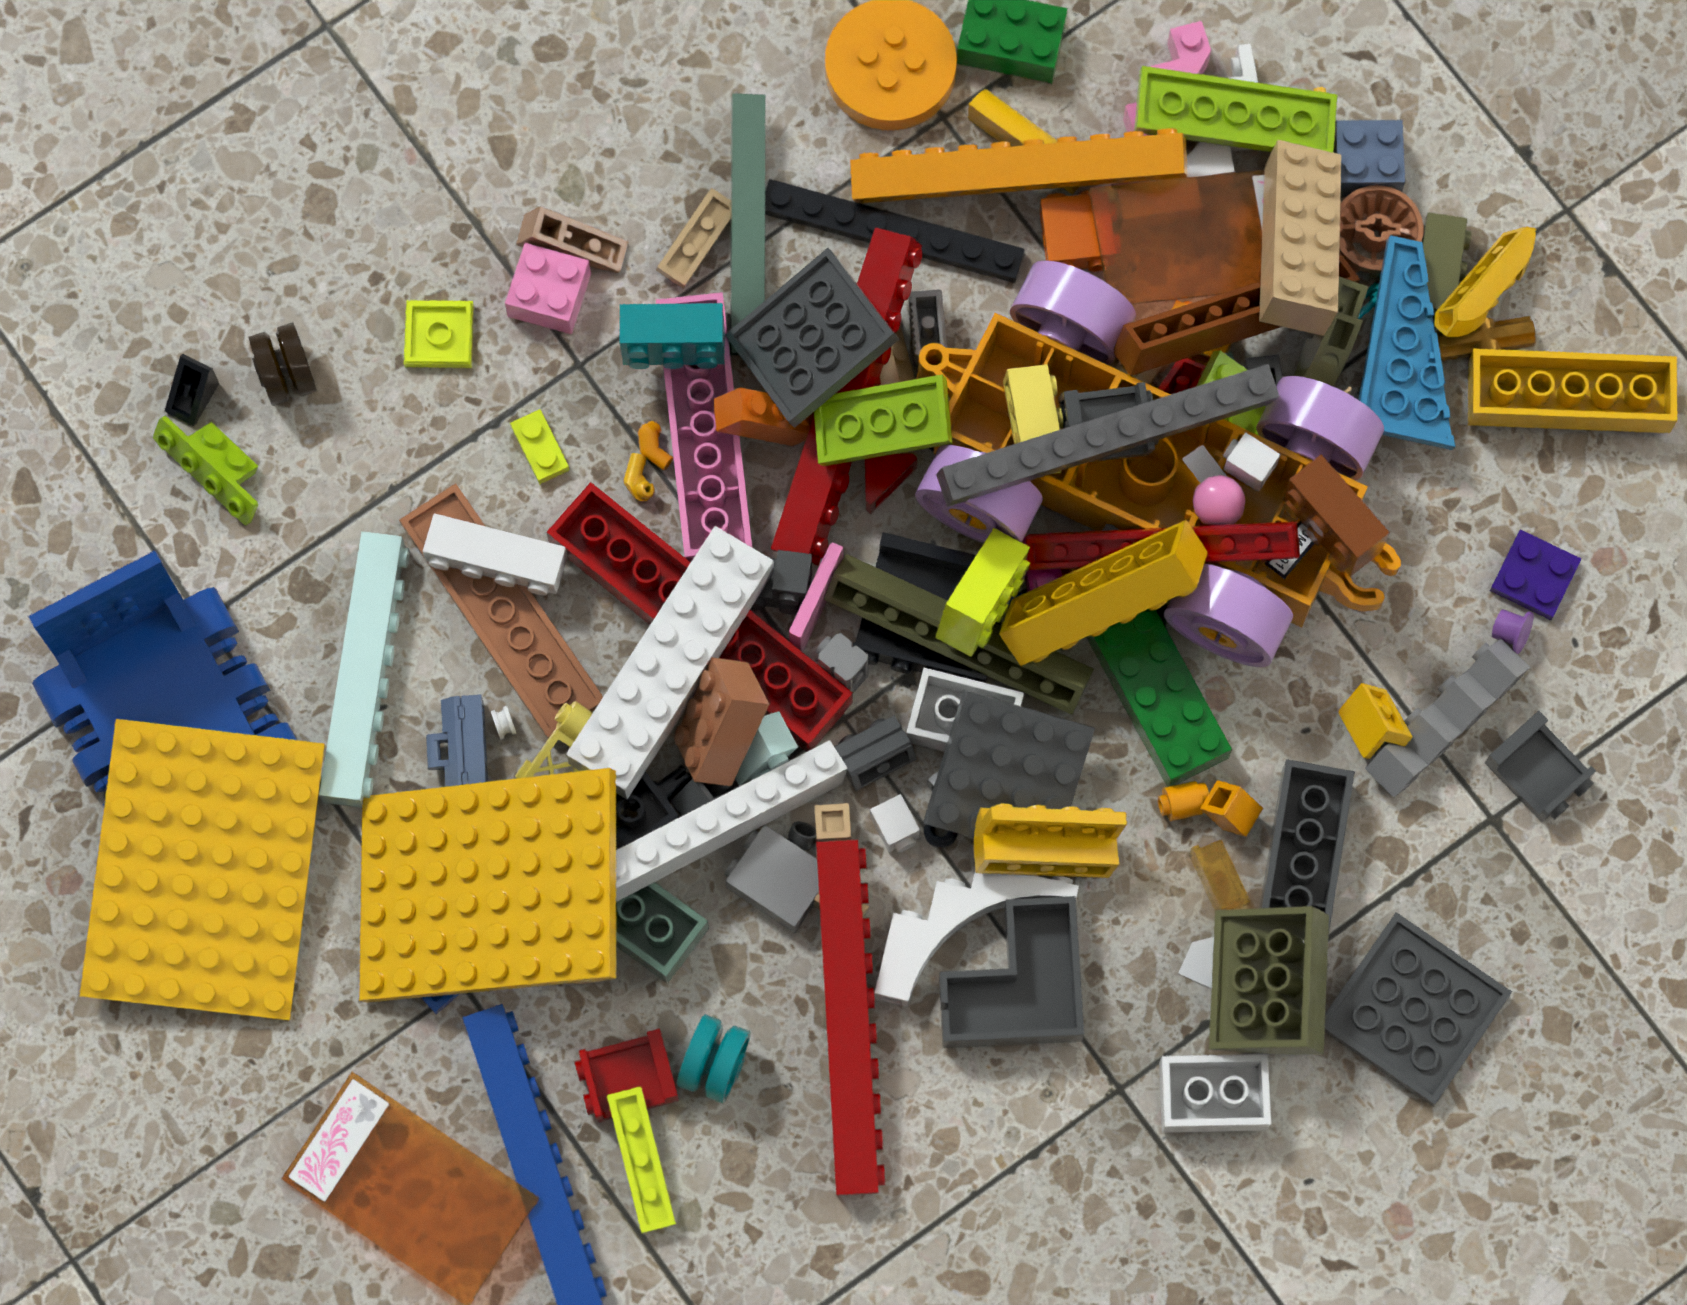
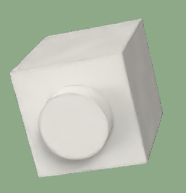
M1245 432L1240 441L1233 439L1224 452L1223 457L1227 458L1224 471L1259 492L1277 466L1280 454Z
M901 794L870 809V818L888 852L897 849L898 853L916 844L915 839L919 838L920 829Z

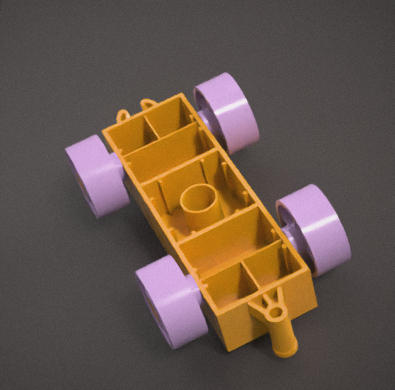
M1038 261L1032 265L1010 308L1012 320L994 313L976 350L946 348L939 343H929L920 351L916 379L941 374L947 379L948 396L951 398L949 401L952 444L934 447L933 454L935 456L915 493V497L918 503L937 520L981 543L986 541L993 528L1022 543L1040 505L1095 531H1102L1106 524H1112L1119 530L1169 528L1184 520H1187L1190 526H1208L1201 522L1193 508L1194 491L1200 482L1182 460L1201 445L1206 448L1227 477L1234 479L1244 492V512L1235 524L1298 523L1300 519L1294 520L1283 506L1285 502L1282 499L1289 479L1322 454L1363 501L1368 486L1355 480L1362 477L1384 432V425L1381 419L1369 407L1353 396L1314 379L1287 376L1281 378L1276 385L1280 397L1266 406L1256 426L1258 435L1222 419L1159 439L1158 445H1155V450L1149 455L1084 463L1062 470L1061 473L1049 474L947 507L936 473L942 467L1014 445L1003 386V379L1007 369L1048 364L1050 376L1054 375L1057 382V396H1054L1056 408H1059L1058 397L1064 391L1078 390V393L1131 387L1143 382L1109 366L1116 357L1114 347L1123 325L1134 322L1136 311L1125 296L1096 276L1064 263ZM1145 383L1146 391H1151L1153 400L1171 395ZM1245 432L1280 454L1277 466L1259 492L1224 471L1227 458L1223 457L1224 452L1233 439L1240 441ZM1385 543L1382 552L1371 560L1388 576L1396 575L1401 566V559L1394 548ZM1314 544L1286 579H1283L1264 563L1267 560L1205 562L1195 591L1185 597L1178 595L1170 599L1164 616L1167 622L1181 635L1218 656L1243 665L1267 667L1271 664L1290 623L1302 628L1319 591L1334 596L1339 603L1350 609L1362 612L1378 610L1382 606L1385 596L1378 588H1362L1354 584L1345 571L1339 572L1332 565L1328 558L1330 554L1322 545L1317 546Z

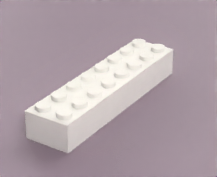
M714 526L566 753L569 765L579 771L602 768L616 770V793L628 799L687 708L689 700L694 697L699 686L701 673L706 670L711 657H720L773 575L774 560Z

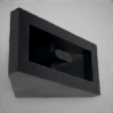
M182 354L178 361L164 412L192 426L197 424L219 385L213 368Z

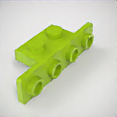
M167 416L161 417L153 434V439L157 442L158 446L172 456L181 465L183 470L190 473L209 494L213 495L226 507L232 516L236 517L245 526L251 523L257 510L258 502L239 484L255 475L258 465L212 422L187 436Z

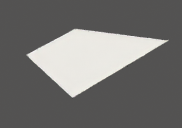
M1214 937L1192 942L1178 974L1211 989Z

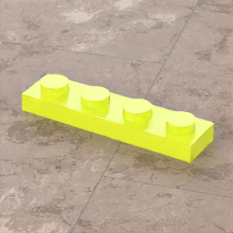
M637 1087L607 1095L641 1233L675 1225L676 1222L642 1088Z

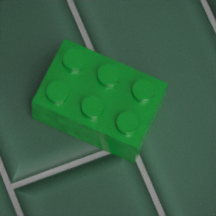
M968 0L957 46V64L1053 84L1066 26L1068 8L1030 0Z

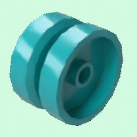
M704 1014L686 1051L678 1075L677 1087L694 1093L701 1087L708 1074L705 1086L706 1097L724 1104L744 1064L751 1031L734 1025L728 1029L722 1042L719 1043L723 1031L721 1020Z

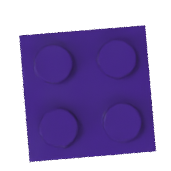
M1520 529L1490 591L1552 620L1581 558Z

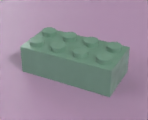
M655 882L616 902V947L667 984L709 930L707 919Z

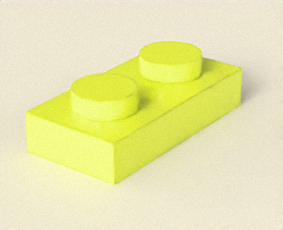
M541 409L510 423L539 485L570 471Z

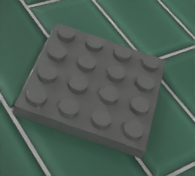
M826 248L725 334L784 417L794 428L899 340L829 248Z
M963 690L923 822L930 826L974 838L975 823L980 808H990L998 804H1011L1016 808L1043 805L1047 809H1062L1071 806L1095 728Z
M1396 912L1325 1013V1032L1434 1107L1512 991Z

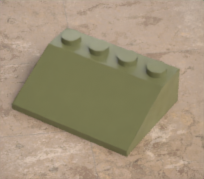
M1313 906L1215 910L1209 1032L1210 1050L1283 1055L1324 1054L1328 914Z

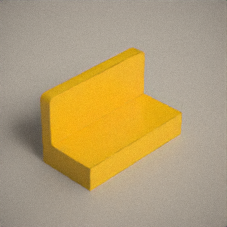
M1361 683L1338 711L1363 758L1370 759L1384 742L1405 747L1413 738L1386 689Z

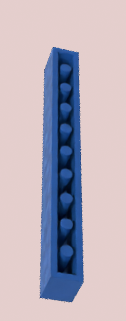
M503 1004L462 1017L557 1305H603L601 1298L607 1297V1292L601 1276L594 1278L590 1265L596 1263V1259L590 1242L586 1244L582 1242L579 1231L584 1230L585 1226L579 1209L574 1211L571 1209L568 1198L574 1196L568 1176H560L557 1164L563 1163L557 1143H549L546 1131L551 1130L552 1127L546 1110H538L535 1098L540 1097L541 1094L535 1077H527L524 1065L530 1064L524 1044H516L513 1033L519 1031L514 1013L513 1011L506 1013Z

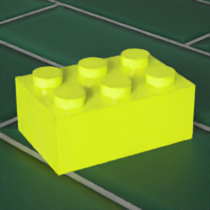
M993 528L947 601L935 638L972 657L978 646L984 648L993 633L992 627L995 622H1001L1009 607L1008 601L1011 596L1014 598L1017 596L1024 583L1023 577L1030 566V562L1026 561L1030 547Z

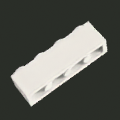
M435 513L422 551L425 560L436 569L448 570L449 567L462 570V574L471 578L481 579L482 575L495 578L494 581L502 586L514 587L515 584L526 586L528 591L542 596H546L548 592L557 594L568 557L566 547Z

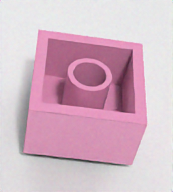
M524 243L505 301L508 317L572 335L591 276L589 260Z

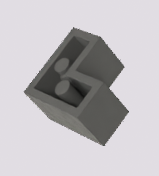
M778 550L777 559L770 558L774 560V573L751 609L764 610L767 606L779 608V611L785 614L796 615L811 585L813 574L812 554Z

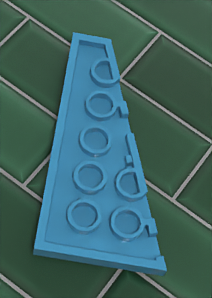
M1389 235L1386 241L1359 401L1369 407L1381 419L1384 425L1382 435L1453 450L1455 448L1454 435L1451 434L1449 422L1451 416L1444 391L1445 379L1438 336L1434 329L1433 305L1430 303L1427 285L1429 280L1423 243Z

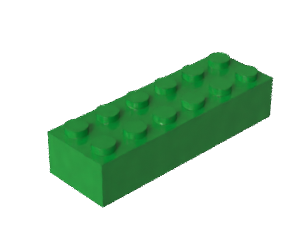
M1147 609L1138 613L1134 619L1127 623L1121 624L1118 622L1109 626L1105 632L1096 637L1091 635L1086 637L1167 787L1177 785L1229 759L1232 748L1156 610Z

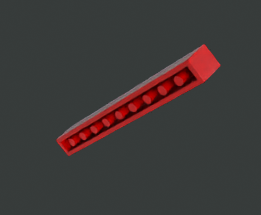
M875 227L857 284L890 328L896 333L901 325V310L904 300L906 301L911 294V279L914 269L919 267L922 260V245L911 236ZM891 347L837 393L880 386L881 379L879 377L883 365H886L890 359ZM814 417L771 550L776 553L778 550L812 554V564L819 566L820 559L825 556L829 542L827 538L831 526L835 525L839 516L838 504L841 495L846 492L849 485L848 473L852 461L828 466L818 464Z
M858 840L816 842L836 1196L879 1193L878 1186L885 1185L884 1164H877L876 1150H883L882 1129H875L874 1115L881 1114L880 1093L873 1094L872 1079H879L878 1058H871L870 1044H877L876 1023H869L868 1009H875L874 988H867L866 974H873L872 953H865L864 939H871L870 918H863L862 904H869L868 883H861L860 869H867L866 848H859Z

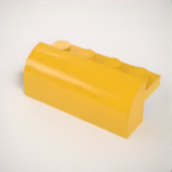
M998 804L990 808H980L974 830L976 873L1109 878L1119 865L1117 838L1127 826L1126 812H1114L1111 808H1099L1094 811L1080 810V808L1074 806L1062 809H1047L1043 805L1016 808L1011 804Z

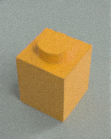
M1217 780L1200 809L1222 830L1247 837L1263 807L1242 787Z

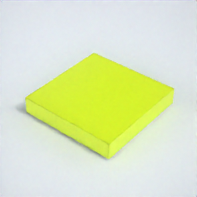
M406 300L404 366L419 368H472L473 301Z

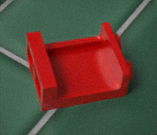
M660 1028L647 1031V1036L591 1051H586V1049L579 1050L581 1060L574 1061L579 1082L584 1080L587 1082L589 1093L583 1095L588 1115L595 1114L598 1123L613 1119L607 1095L641 1087L647 1109L679 1101Z

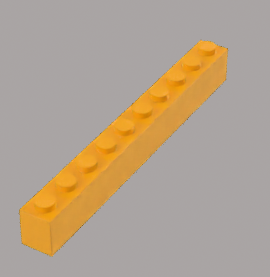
M1166 128L1157 130V135L1144 136L1142 131L1123 133L1124 138L1110 139V134H1094L1090 136V140L1077 141V137L1068 136L1057 138V143L1044 144L1042 139L1025 140L1024 146L1012 147L1010 142L991 143V148L978 149L977 145H960L957 147L958 151L945 152V148L932 147L926 148L925 154L912 155L911 150L892 151V156L879 157V153L859 154V159L850 160L852 200L856 203L866 204L1188 178L1186 138L1183 133H1177V129Z

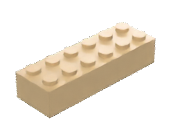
M1277 140L1265 163L1260 322L1324 336L1338 313L1341 154Z

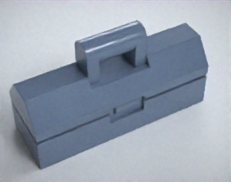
M464 695L461 698L460 696H453L442 699L443 733L426 735L428 770H444L445 787L488 782L485 711L482 695ZM440 743H448V760H441Z

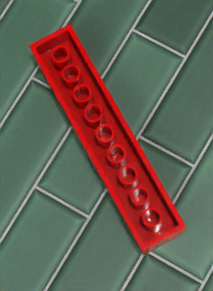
M591 482L546 532L549 543L566 547L567 559L649 625L691 563ZM749 610L719 657L720 659L749 663L769 702L764 716L779 711L796 744L806 752L815 748L853 703L852 691L751 610Z

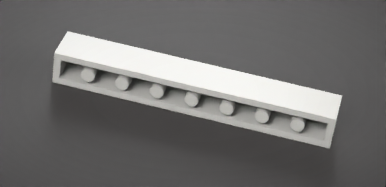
M829 740L616 850V902L842 785L847 772V766L831 741Z

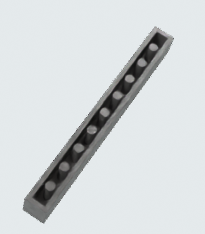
M1269 364L944 466L936 473L945 503L949 507L1269 405L1280 396Z

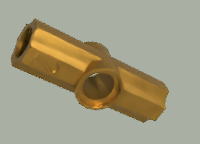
M1530 316L1495 322L1492 318H1486L1485 322L1478 329L1459 337H1446L1441 331H1435L1438 336L1441 361L1470 357L1473 349L1514 350L1532 347L1536 343V331Z

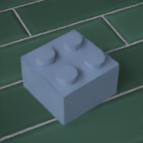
M1336 120L1333 153L1341 154L1340 197H1347L1357 189L1372 185L1388 186L1402 192L1405 184L1403 120Z

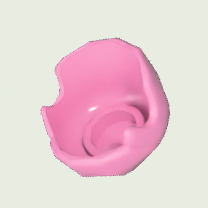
M1223 475L1207 477L1194 491L1193 508L1195 514L1205 525H1233L1241 518L1244 512V492L1241 486L1232 478Z

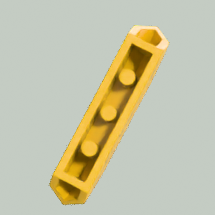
M1522 227L1504 232L1434 313V324L1439 331L1446 337H1459L1475 331L1485 322L1488 311L1498 304L1499 300L1497 298L1503 291L1512 287L1516 280L1520 281L1526 272L1535 244L1536 228Z

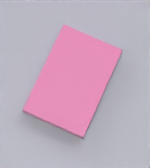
M833 542L829 545L789 630V642L802 652L827 601L824 600L833 574L844 558L843 547Z

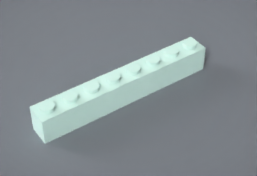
M361 531L319 792L323 803L362 807L363 798H370V795H372L373 778L369 777L370 766L376 765L379 746L374 744L376 731H382L384 712L379 711L381 698H387L389 690V679L385 678L386 665L392 666L394 658V646L390 645L391 634L397 633L399 627V613H395L396 602L403 599L405 582L400 580L402 568L408 567L410 549L405 547L402 536Z

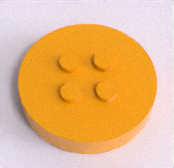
M871 0L845 14L830 34L825 50V77L829 92L839 108L850 118L862 125L889 131L917 126L930 119L944 106L954 87L957 66L954 40L944 22L934 12L921 4L910 0Z

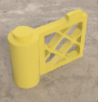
M574 701L571 705L565 703L555 716L554 720L558 723L554 732L531 763L526 759L515 777H533L535 773L547 770L550 775L554 774L553 769L571 766L568 762L552 764L550 751L558 740L566 744L570 749L593 713L577 701ZM546 758L547 766L540 767ZM572 766L573 772L578 771V769Z

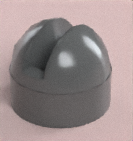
M794 822L789 830L788 840L806 851L813 846L816 840V829L805 822Z

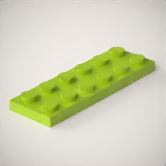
M1142 66L1139 71L1134 131L1157 135V130L1174 128L1177 129V133H1183L1186 140L1271 152L1277 140L1333 152L1337 94Z

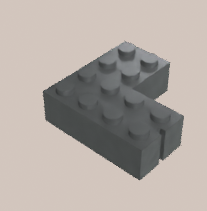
M1076 896L1006 899L1004 911L1008 968L939 973L943 1048L1082 1042L1084 1037Z

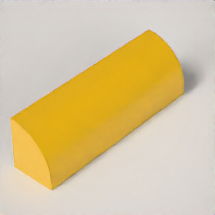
M987 89L977 94L969 103L968 120L999 142H1010L1011 147L1024 146V141L1031 139H1042L1044 144L1057 143L1054 137ZM1079 187L1064 189L1073 195Z

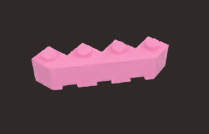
M1202 21L1171 28L1167 45L1172 61L1149 67L1204 74L1209 64L1211 48ZM1137 102L1125 105L1123 121L1127 132L1134 131ZM1127 183L1109 184V186L1112 188Z

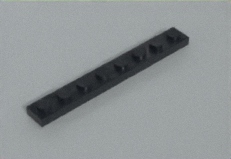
M769 179L765 191V215L870 243L875 227L911 236L922 245V258L1012 283L1016 282L1025 249L780 181Z

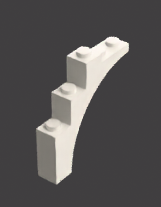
M976 871L971 888H966L964 882L956 879L946 878L945 882L937 881L928 921L921 919V914L903 910L901 914L893 913L874 992V999L908 1007L913 990L922 971L941 945L968 923L985 914L1004 908L1006 899L1077 897L1079 886L1072 884V879L1063 876H1053L1052 879H1048L1039 875L976 873Z

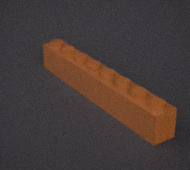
M1342 255L1339 256V276L1359 283L1360 278L1345 258ZM1260 281L1125 324L1115 344L1114 354L1128 374L1133 376L1282 326L1259 321Z

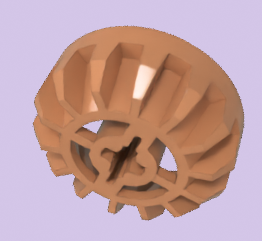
M1382 185L1366 186L1355 190L1340 203L1339 256L1342 255L1356 274L1359 271L1369 273V278H1377L1381 274L1383 258L1376 259V254L1385 250L1389 235L1419 242L1422 241L1423 220L1415 203L1397 189ZM1372 230H1377L1380 237L1374 236L1375 233ZM1353 243H1360L1363 249L1371 253V259L1359 254Z

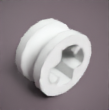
M504 706L501 712L491 711L500 740L505 739L506 734L517 735L507 706Z

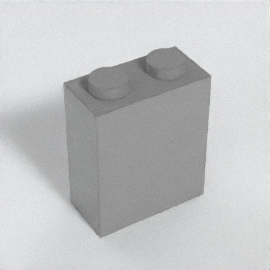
M764 825L760 832L754 830L744 844V848L747 851L740 860L735 858L724 873L728 877L725 881L726 888L793 933H796L814 907V899L819 893L817 859Z

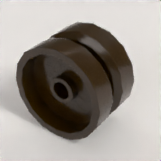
M294 322L277 327L276 336L280 348L276 350L270 335L265 331L248 337L254 354L252 360L261 386L265 387L272 406L289 400L290 393L286 380L290 378L299 396L302 397L317 392Z

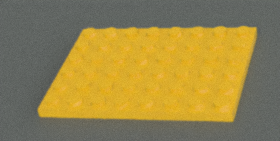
M116 719L80 997L290 1020L325 743Z
M602 768L370 795V798H363L359 1001L368 1003L616 979V770Z

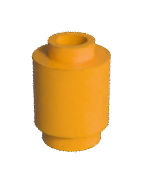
M1196 781L1164 787L1162 795L1157 798L1161 815H1167L1169 821L1202 815L1204 812L1200 808L1209 794L1205 782L1197 783Z

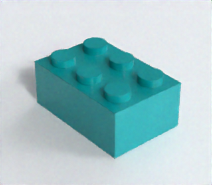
M620 304L619 343L623 365H629L632 369L649 368V365H663V367L668 369H679L683 365H697L699 368L711 369L717 367V364H725L723 304Z

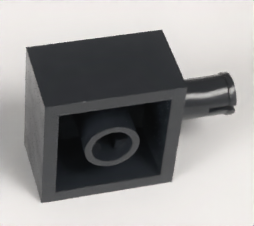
M679 765L677 769L659 782L653 781L645 771L628 799L616 793V850L679 818L669 799L680 792L692 780L682 765ZM628 808L633 812L637 810L638 816L635 818L626 817L625 810Z

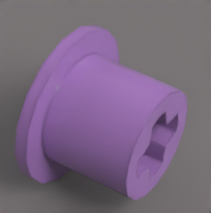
M1502 609L1495 620L1492 638L1502 639L1505 643L1513 645V651L1519 654L1530 635L1534 614L1528 611L1523 617Z

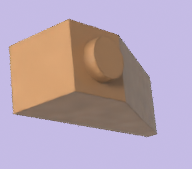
M541 206L524 214L516 243L517 246L522 248L524 243L586 259L589 260L590 267L614 273L621 272L628 241Z

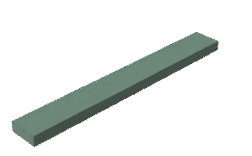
M732 93L730 330L765 301V94ZM730 342V355H739Z

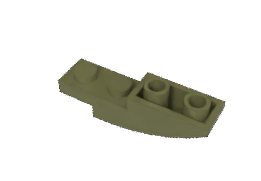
M1339 276L1338 313L1324 336L1314 334L1312 339L1306 338L1294 376L1314 379L1331 386L1335 385L1363 320L1358 319L1368 286Z

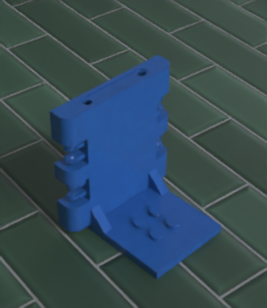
M155 550L28 616L33 627L59 663L58 666L42 673L32 682L53 725L57 728L64 724L63 729L66 734L75 733L90 724L94 728V731L73 743L72 747L75 752L79 753L73 757L72 762L85 786L88 787L94 784L93 787L96 793L105 792L107 789L116 719L297 740L287 722L275 725L278 721L276 714H267L249 724L246 717L263 709L269 701L266 695L263 694L271 690L257 664L246 665L247 660L244 655L235 656L220 665L217 664L216 658L232 651L238 643L235 637L231 636L239 632L217 589L211 587L183 600Z

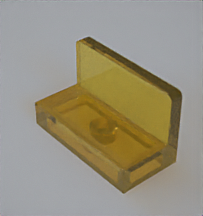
M1222 839L1202 848L1199 845L1191 848L1189 857L1214 911L1239 909L1250 903V899Z

